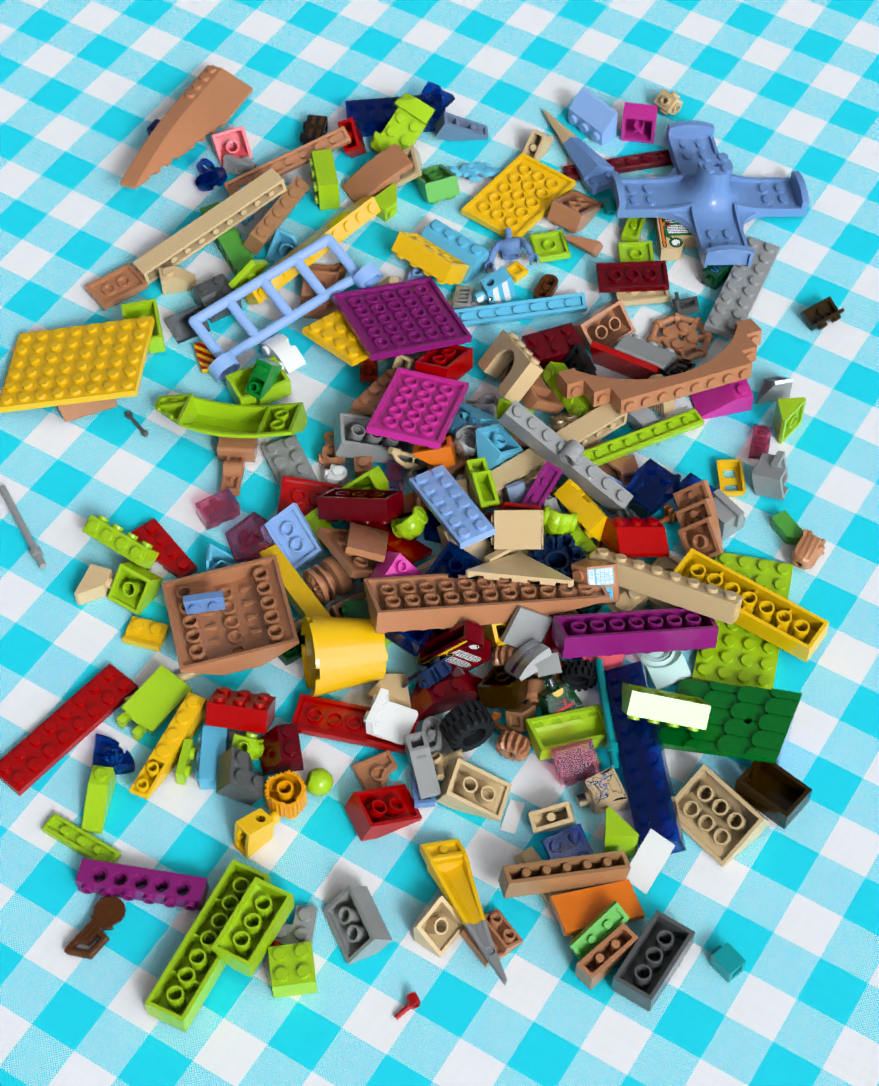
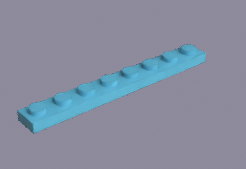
M582 292L456 309L454 311L465 327L583 312L587 311L585 294Z

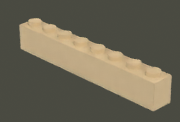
M596 548L589 556L590 559L617 563L618 586L730 625L739 618L743 596L738 595L734 591H726L718 588L716 585L705 584L698 579L681 576L678 572L663 570L660 566H652L642 560H634L624 554L610 552L606 548Z

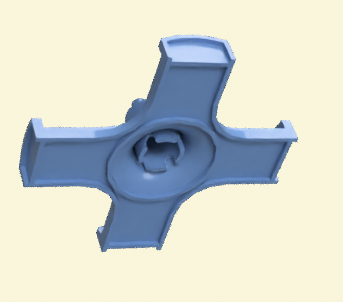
M691 120L668 124L665 140L673 164V170L669 175L657 178H621L618 171L611 172L608 188L613 190L617 205L616 218H664L682 224L691 232L695 239L703 268H707V265H747V267H751L754 249L748 246L743 230L744 225L755 218L805 217L809 206L807 187L799 171H792L790 177L771 178L744 177L732 174L733 164L728 159V155L718 152L713 136L714 125L703 121Z

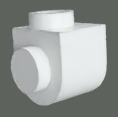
M331 464L330 469L325 470L324 479L327 480V483L345 486L348 484L347 469L340 465Z

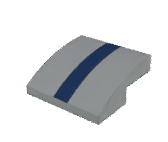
M532 639L513 654L505 665L504 670L522 681L538 672L535 664L551 656L552 652L548 646Z

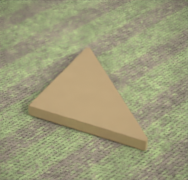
M516 552L467 569L465 574L467 578L479 575L484 576L483 579L499 581V578H511L512 582L527 583L529 580L533 582L540 581L541 585L555 586L556 583H562L567 587H573L574 580L521 552Z

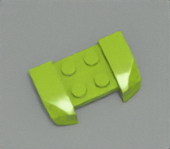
M403 94L394 102L393 105L398 109L382 133L374 132L370 146L379 153L395 143L402 151L412 145L414 146L426 128L435 109L412 95Z

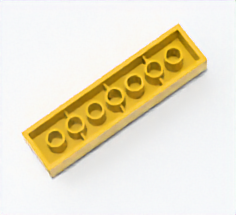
M693 548L689 550L673 571L680 573L681 576L695 578L702 583L713 584L720 589L734 591L738 595L743 596L739 618L734 623L806 663L827 634L829 621Z

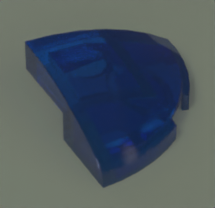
M430 81L425 85L420 96L424 103L435 109L433 114L442 111L455 100L453 94L443 91L439 85Z
M96 733L91 771L93 765L113 767L115 775L134 772L135 763L130 752L126 750L124 753L123 749L119 747L118 741Z

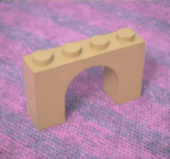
M504 329L477 363L485 373L497 379L506 366L514 359L511 371L497 388L503 397L511 402L515 400L520 402L543 372L542 367L539 365L540 361L532 356L533 353L526 348L525 343L519 340V336L513 331L509 333Z

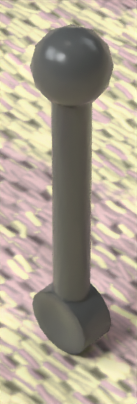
M132 412L125 413L126 419H130L142 432V436L147 437L149 432L144 430L133 418Z

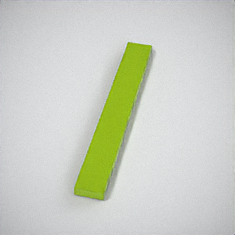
M694 408L584 451L583 455L596 466H600L701 427L705 421Z

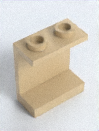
M494 510V514L491 515V524L494 526L496 533L491 536V545L494 546V550H544V510Z

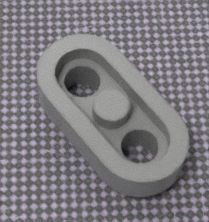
M437 716L427 717L422 724V731L425 732L431 755L435 752H440L443 747V735L439 728L441 719Z

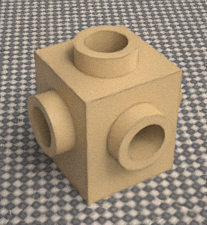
M665 89L661 90L654 101L655 104L661 107L660 111L662 113L674 116L680 111L684 102L679 99V94L673 90L670 92Z

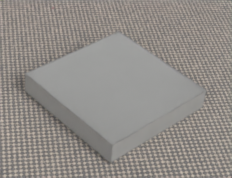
M518 605L500 640L517 648L522 647L532 639L541 643L553 618Z

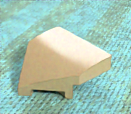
M386 674L384 679L380 680L366 695L371 700L383 688L389 690L390 702L411 708L408 686L402 687L407 684L406 674Z

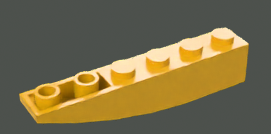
M188 692L129 789V793L148 800L159 788L179 761L184 738L193 739L204 721L207 708L206 698Z

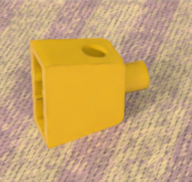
M259 808L235 822L233 845L248 859L272 839L274 825L280 821V816L276 811L267 814L263 809Z

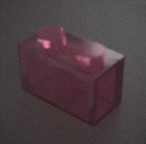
M229 488L195 503L196 514L206 530L217 527L241 515L239 503Z

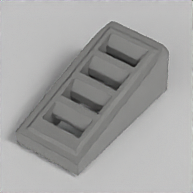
M456 286L453 310L471 308L474 287Z

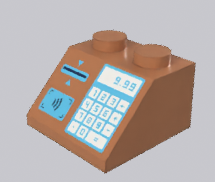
M584 558L571 564L572 579L574 580L573 587H577L578 584L603 585L610 595V600L598 604L620 601L617 563Z

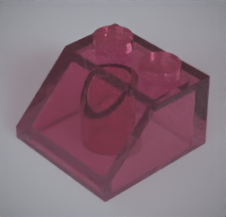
M252 512L225 533L234 560L237 563L260 559V551L275 545L264 525L268 520L255 512Z
M592 738L551 749L560 786H572L577 781L586 780L600 773Z

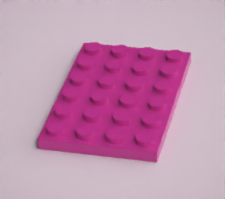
M398 367L366 427V433L422 445L431 449H440L468 391L469 383Z

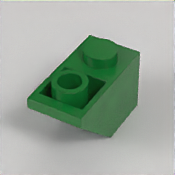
M257 358L244 392L257 399H262L276 383L282 365L268 358Z

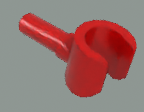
M416 992L406 996L408 1004L394 1015L397 1020L410 1009H416L420 1006V1000Z

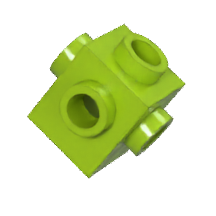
M252 732L234 734L231 747L249 753L252 760H258L264 752V739L257 738L258 734Z

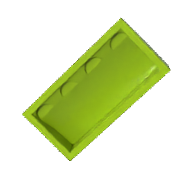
M600 704L530 718L525 721L532 747L539 761L606 747L607 744Z

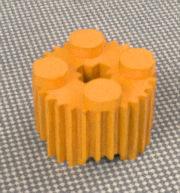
M288 770L283 774L280 772L279 775L276 774V776L268 777L266 784H264L268 811H276L281 818H296L300 811H303V808L306 807L305 804H307L306 784L302 781L301 777L299 778V773L295 774V771L291 772Z

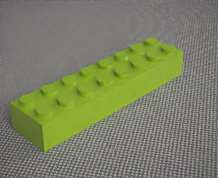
M232 859L144 1004L148 1015L187 1032L227 965L226 962L211 950L212 945L253 879L257 877L272 884L269 875Z

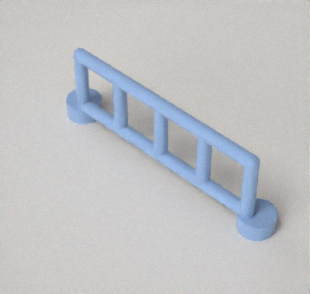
M326 234L191 316L188 322L216 358L210 364L208 370L220 382L225 380L226 375L239 369L240 363L236 359L238 356L330 300L332 294L341 293L354 284L359 289L374 287L382 279L383 273L375 263H369L359 270L331 234ZM326 246L329 247L350 274L327 289L324 288L304 262L305 259ZM295 266L317 295L292 310L270 281ZM261 287L283 316L258 331L237 304V301ZM228 308L249 337L224 352L202 322Z

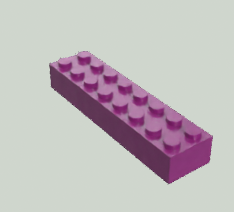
M666 608L553 616L551 637L562 659L591 658L593 656L630 655L634 653L648 654L651 652L716 648L719 627L713 618L684 608Z

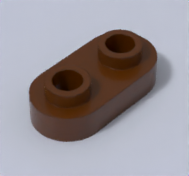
M552 274L544 275L533 291V298L552 297L558 288V278Z

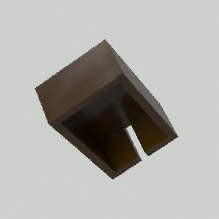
M754 761L750 768H747L736 780L734 789L755 809L783 829L807 805L812 792L810 787L776 763Z

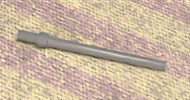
M1 485L0 493L30 548V555L36 560L40 569H45L47 564L43 558L42 550L36 545L6 486Z

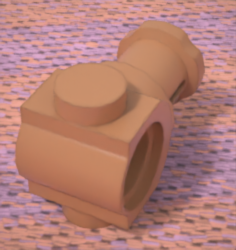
M328 431L323 435L325 445L322 448V453H319V464H323V468L330 469L331 464L342 466V463H345V457L335 456L334 432Z

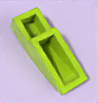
M486 458L467 460L465 469L479 506L484 508L500 505L491 470L488 469Z

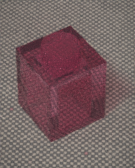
M388 459L385 476L389 481V489L403 490L407 469L395 460Z

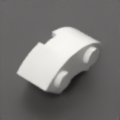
M277 333L261 342L263 354L268 358L275 356L286 374L306 364L295 345L291 346L288 337L282 333Z

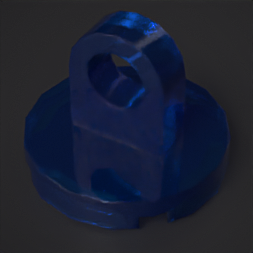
M202 158L196 165L200 175L196 178L195 185L199 191H211L214 189V186H221L228 177L223 167H215L207 158Z

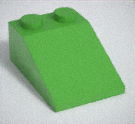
M442 164L421 169L422 175L413 180L422 198L430 204L439 203V200L454 199L455 196L460 195L457 175Z

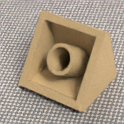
M442 895L437 897L413 927L414 941L438 957L444 955L460 935L462 929L465 928L454 909Z

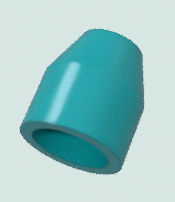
M606 197L603 200L604 210L607 215L612 216L617 210L615 198Z

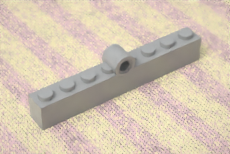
M515 400L498 420L499 423L546 461L563 470L562 474L573 480L583 491L612 514H616L617 511H622L626 508L633 498L629 491L583 455L585 449L578 441L571 439L567 442L518 401Z

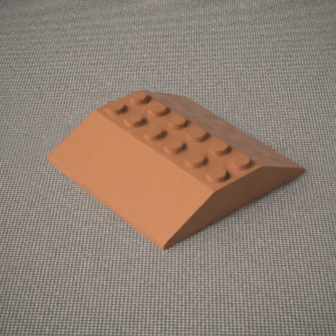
M276 555L162 582L181 673L227 675L267 664L299 644ZM223 590L226 609L186 614L183 596Z

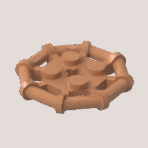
M674 312L673 315L653 321L651 332L646 338L647 342L651 340L659 344L658 347L662 344L664 348L673 349L680 360L688 359L693 361L701 357L705 358L708 355L707 351L714 337L713 333L703 330L704 324L701 318H694ZM674 322V324L671 326H665L666 324ZM697 328L702 333L701 335H698L695 331ZM658 331L663 333L662 337H657ZM698 342L703 343L702 347L696 346Z

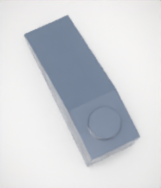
M443 112L435 123L436 137L449 141L487 140L488 128L486 125Z

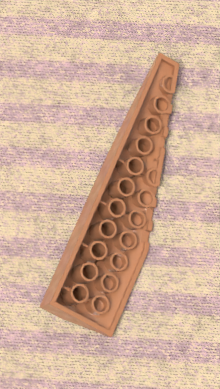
M207 65L149 135L122 178L120 186L137 189L150 179V175L159 173L161 167L170 165L172 163L171 160L174 158L178 159L195 147L196 142L205 140L207 134L216 132L218 126L223 127L253 92V88L225 69L214 65Z

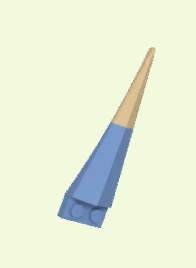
M543 109L544 116L563 144L584 186L592 195L610 189L608 184L611 172L615 171L614 167Z

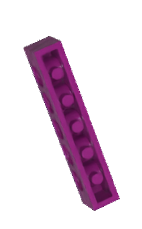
M82 858L75 880L78 891L84 894L96 893L104 897H121L127 901L139 900L146 904L158 903L169 908H174L175 906L183 907L189 911L202 910L209 889L207 878L85 858ZM99 878H105L102 881H97ZM120 881H125V883H123V884H121V885H118V884H117V883H119ZM142 884H145V885H146V886L143 887V888H137L138 886H140V885H142ZM161 888H167L165 891H158ZM182 891H187L184 895L179 894Z

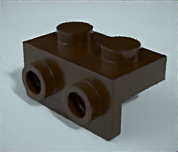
M829 296L800 314L809 329L813 331L825 328L829 321L832 323L842 318L841 314L845 310L844 308L838 310Z

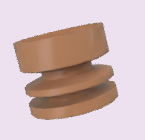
M329 555L321 560L320 566L314 564L311 568L303 571L305 583L323 606L327 605L329 601H334L336 594L342 596L353 589L351 577L333 555Z

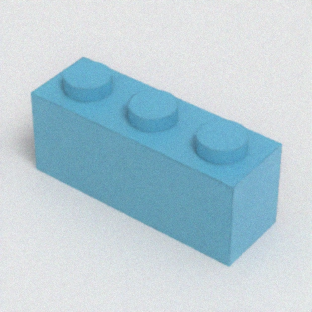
M203 726L202 734L198 735V745L201 746V751H197V764L200 765L199 769L195 771V780L199 782L200 790H216L218 757L228 750L229 732L228 728Z

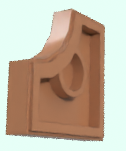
M389 750L352 765V770L364 791L387 787V779L391 773L398 769V765Z

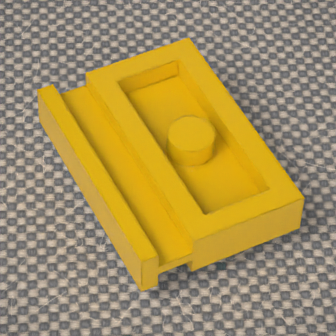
M132 616L122 640L125 644L160 652L161 646L164 644L170 631V626Z

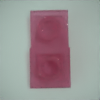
M754 424L748 458L759 460L762 453L768 454L773 427Z

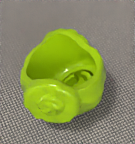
M549 505L545 506L543 509L544 527L548 534L565 536V534L575 531L578 523L576 512L562 514L553 510Z
M414 506L411 516L390 521L392 532L397 538L412 540L423 533L425 524L428 522V516L422 507Z

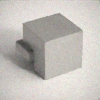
M778 450L776 455L762 453L751 474L755 495L784 500L789 490L788 487H785L789 479L785 452Z
M717 489L713 492L712 496L718 515L721 538L724 541L744 527L746 518L744 517L745 512L720 489Z

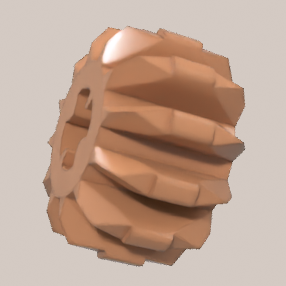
M511 645L496 646L492 653V664L494 666H505L519 648Z
M505 730L497 738L496 751L500 756L518 762L526 760L531 748V741L526 736L515 731Z

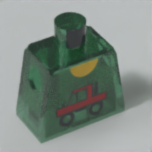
M554 675L543 678L546 689L537 695L542 716L584 707L569 683L557 682Z

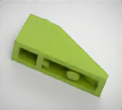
M97 765L92 767L81 829L88 833H103L117 781L113 767Z

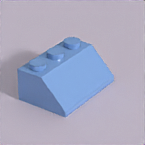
M585 87L581 88L569 107L568 121L601 146L616 137L618 112Z

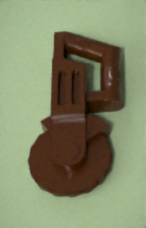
M112 896L99 900L94 906V915H91L92 920L67 945L64 952L71 956L92 959L110 940L103 933L104 930H114L113 925L121 922L124 918L126 908L122 900ZM99 938L89 950L76 948L78 944L90 946Z

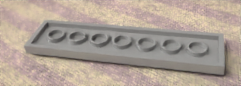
M750 236L746 240L748 246L754 249L751 267H747V265H733L703 329L731 340L734 336L735 323L748 319L780 251L779 246Z

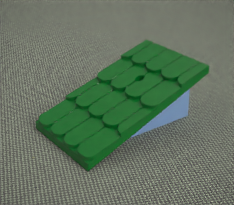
M691 679L680 680L675 693L699 697L711 705L706 730L699 729L696 732L686 729L687 726L679 725V728L668 726L667 722H662L653 747L732 757L750 763L762 761L779 765L789 741L794 716L802 693L774 688L770 690L752 686L742 687L713 681L709 683Z

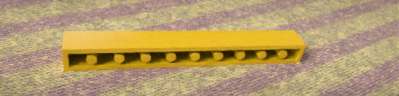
M373 196L362 197L270 268L326 234H331L340 243L381 211ZM326 246L305 259L306 265L309 267L330 251L329 247ZM294 266L270 282L276 290H279L300 273ZM261 287L245 296L249 305L260 304L268 298V295Z

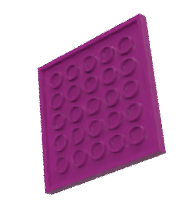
M431 277L332 294V301L370 361L472 342V335Z

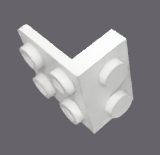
M381 688L378 695L375 694L372 699L371 710L367 711L364 716L366 733L399 745H404V735L411 733L418 718V711L390 702L389 690Z

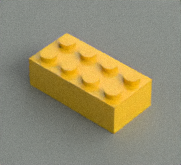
M400 231L391 249L398 258L408 260L409 265L421 268L422 273L435 277V281L443 285L445 283L449 285L461 284L469 268L468 264L418 233Z

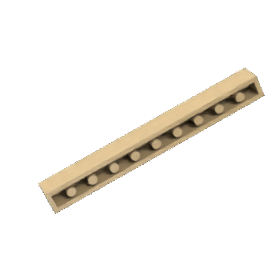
M269 169L132 262L135 270L149 285L160 277L158 268L177 266L287 191L284 179L275 170Z
M611 403L603 404L594 410H590L581 418L575 419L571 424L560 428L556 433L567 442L571 439L578 441L585 449L625 425L628 413L620 415ZM529 448L491 470L499 500L504 498L506 485L523 480L526 485L536 479L546 460L532 448ZM470 485L469 496L478 504Z

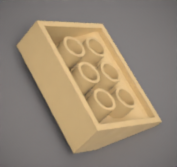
M705 764L700 767L663 810L667 816L723 867L757 839L771 823Z

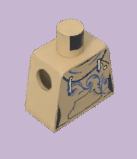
M611 767L584 781V793L575 796L579 808L590 804L593 813L596 815L606 813L608 806L614 811L626 810L628 807L626 792L615 769Z

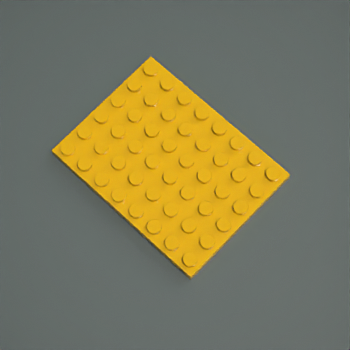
M153 316L19 334L0 396V413L137 396L155 323Z

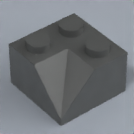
M222 273L192 287L194 303L201 305L202 309L236 289H232L228 285L229 280ZM240 299V300L237 301V304H238V305L240 306V308L242 309L241 299ZM225 308L208 320L214 323L232 313L228 308Z
M231 747L218 757L216 794L250 806L265 796L264 784L266 778L254 767L249 753Z

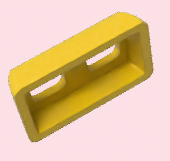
M740 459L717 460L720 490L727 497L743 496L746 488L742 461ZM723 471H734L735 478H725ZM735 485L737 486V491H726L725 486Z

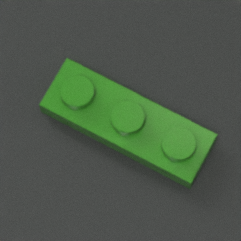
M613 901L567 946L580 961L630 918L619 903Z

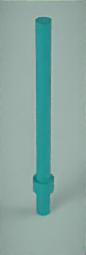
M598 658L594 662L607 738L606 752L610 757L611 768H618L617 753L619 748L618 743L615 742L603 661L601 658Z

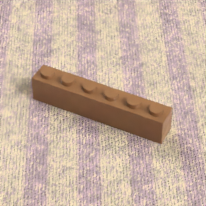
M297 176L288 186L287 191L279 197L251 231L242 246L257 256L275 234L277 228L284 223L301 202L311 186Z
M620 850L505 865L502 867L498 882L503 897L511 898L626 880L631 867L625 851Z

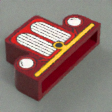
M466 620L418 646L417 664L427 666L438 657L444 659L449 656L445 660L447 664L451 666L456 665L466 671H470L491 660L492 641L484 638L483 626Z

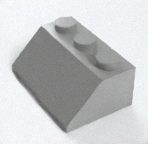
M626 334L616 345V350L658 366L659 373L665 376L678 359L673 349L668 347L660 348L658 347L659 344L651 340L645 342L642 340V337L636 334H632V336Z
M347 886L323 909L342 954L349 965L379 953L392 941L367 886Z

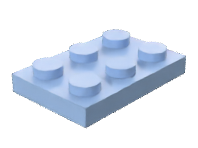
M292 503L264 524L274 543L296 571L324 551L297 503Z

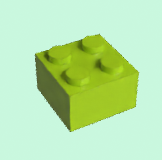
M312 941L268 947L274 998L318 993Z

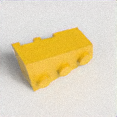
M569 478L554 495L568 509V514L577 513V524L582 529L585 528L584 533L590 539L595 537L600 542L606 519L609 517L590 496Z

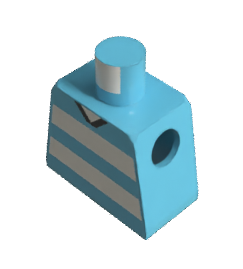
M505 266L481 279L480 285L482 290L473 294L477 303L486 300L489 305L505 303L516 299L512 277Z

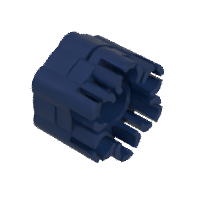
M565 534V542H563V535H559L556 543L555 537L550 535L548 536V543H546V535H544V550H533L529 557L572 579L571 564L586 558V551H582L581 547L575 546L573 536L570 534Z

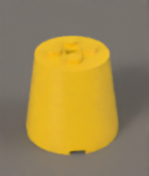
M324 616L303 617L301 635H305V644H301L302 663L307 689H312L310 691L312 697L384 679L386 661H388L384 633H375L371 619Z

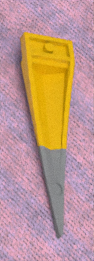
M459 838L421 844L419 852L427 864L426 869L501 982L506 985L507 978L482 910L468 855Z

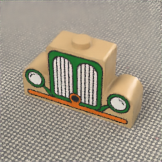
M653 218L660 261H677L682 257L683 248L697 247L693 235L682 224L670 219Z

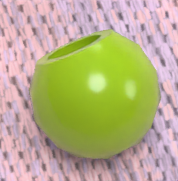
M314 768L307 775L306 789L314 796H324L332 789L333 777L324 768Z

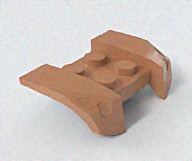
M340 262L331 265L311 264L309 266L325 289L337 283L338 280L345 278L347 272ZM304 278L300 305L317 295ZM331 298L302 317L321 319L338 310Z

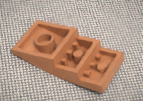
M395 143L362 166L347 180L342 189L354 203L362 197H375L385 190L386 187L399 181L400 174L414 167L413 162Z
M702 480L673 493L678 507V511L675 513L681 528L677 531L685 554L691 548L709 558L722 554L723 548L719 520L708 480Z
M350 521L345 553L384 563L388 531Z

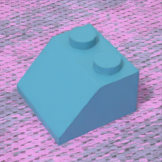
M501 423L477 428L475 431L477 457L486 458L489 470L497 468L503 462L509 461L524 450Z

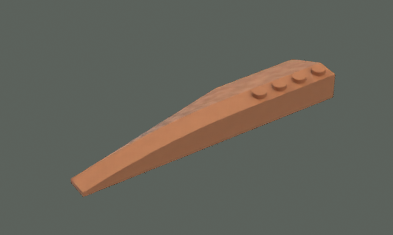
M448 574L364 578L363 581L370 619L375 633L453 628L466 620L479 625L506 623L510 621L518 605L546 615H553L610 600V595L603 585L578 584L577 587H567L560 583L559 586L541 585L540 583L531 584L529 580L527 583L512 582V579L499 578V581L483 579L484 577L478 576V580L467 579L465 575H458V578H450Z

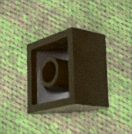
M493 666L476 687L480 701L486 708L491 709L518 708L527 697L529 677L520 681L505 672V666Z

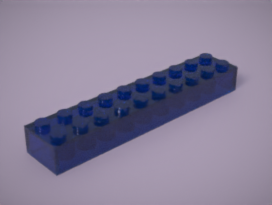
M642 661L604 671L610 711L635 831L639 834L638 847L640 848L650 829H653L675 845L671 854L684 851L686 846L659 724L647 722L646 718H640L639 720L629 719L622 711V683L650 688L647 671Z

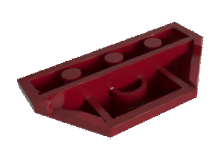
M455 665L452 666L451 674L445 676L428 689L420 688L419 681H417L410 697L411 709L418 711V720L421 721L427 717L450 711L467 701H478L480 698L476 687L482 681V678Z

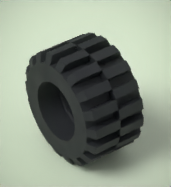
M473 700L460 704L448 712L441 720L439 728L451 750L454 752L462 749L464 753L486 742L495 731L496 723L481 701Z

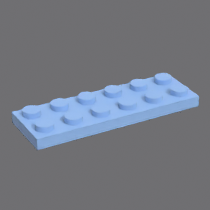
M443 464L409 478L410 486L460 549L496 534L493 525Z

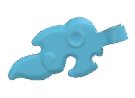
M465 163L461 165V169L449 166V170L454 172L457 178L461 176L463 178L469 177V181H481L483 177H496L505 168H489L491 167L489 163Z

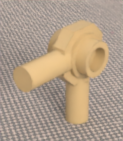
M462 749L449 754L440 752L432 754L438 781L445 779L444 771L447 769L449 762L464 756Z

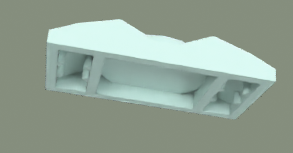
M680 650L651 652L648 654L634 653L635 658L654 689L663 690L678 684L680 680L692 678L690 669Z

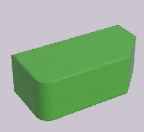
M785 510L772 516L770 524L772 529L786 544L796 545L803 530Z

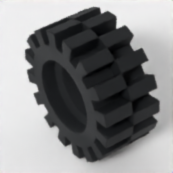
M573 659V662L569 660L567 664H562L561 684L565 689L569 690L571 688V691L576 689L578 692H581V689L587 691L588 688L592 689L593 686H596V668L593 662L590 663V660L584 661V659H580V661H577V659Z

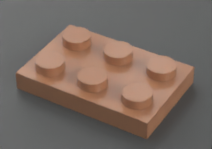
M130 263L85 286L86 292L103 311L149 288L146 280Z

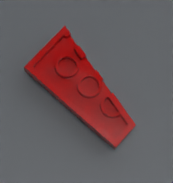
M155 518L131 532L138 536L137 540L140 542L144 540L153 545L152 549L159 552L155 563L157 562L162 565L163 569L175 577L190 576L198 571L197 566Z

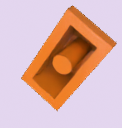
M451 436L445 437L440 449H431L414 444L413 454L416 458L434 467L442 464L445 468L456 465V451Z

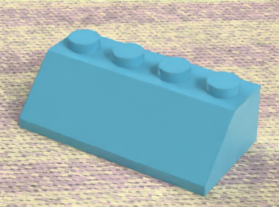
M434 219L427 225L421 234L422 237L469 265L462 281L465 284L484 269V264L488 262L489 250L437 219Z

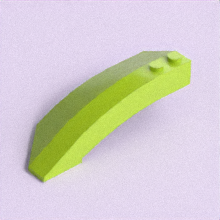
M193 393L159 396L154 405L155 410L180 427L219 437L264 438L293 435L304 431L308 422L303 402L277 405H239L211 401L195 397Z

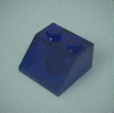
M650 458L637 470L626 490L633 495V501L654 515L673 497V493L678 491L680 478Z

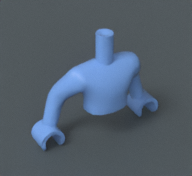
M505 228L506 239L495 242L490 250L488 262L484 264L486 273H488L487 269L489 267L496 271L494 261L498 251L501 252L502 258L505 261L520 258L521 247L527 252L530 265H532V260L537 259L538 264H540V259L523 237H512L511 228Z

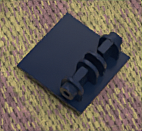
M449 656L444 659L438 657L427 666H424L408 677V683L402 687L405 688L418 679L420 688H430V686L451 674L452 666L445 661Z

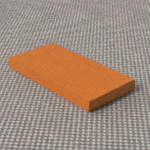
M629 879L552 895L549 899L564 936L580 933L613 901L618 902L630 919L625 923L642 920L645 916Z

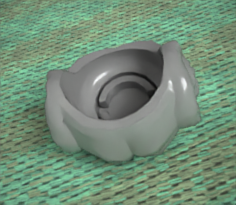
M466 425L456 432L453 444L459 456L463 458L477 455L475 431L477 428L483 427L482 425Z

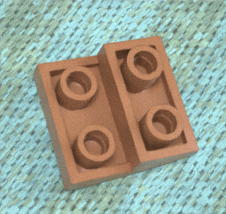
M498 908L484 915L499 959L522 944L523 939ZM466 928L462 929L461 937L485 967L489 966V962Z

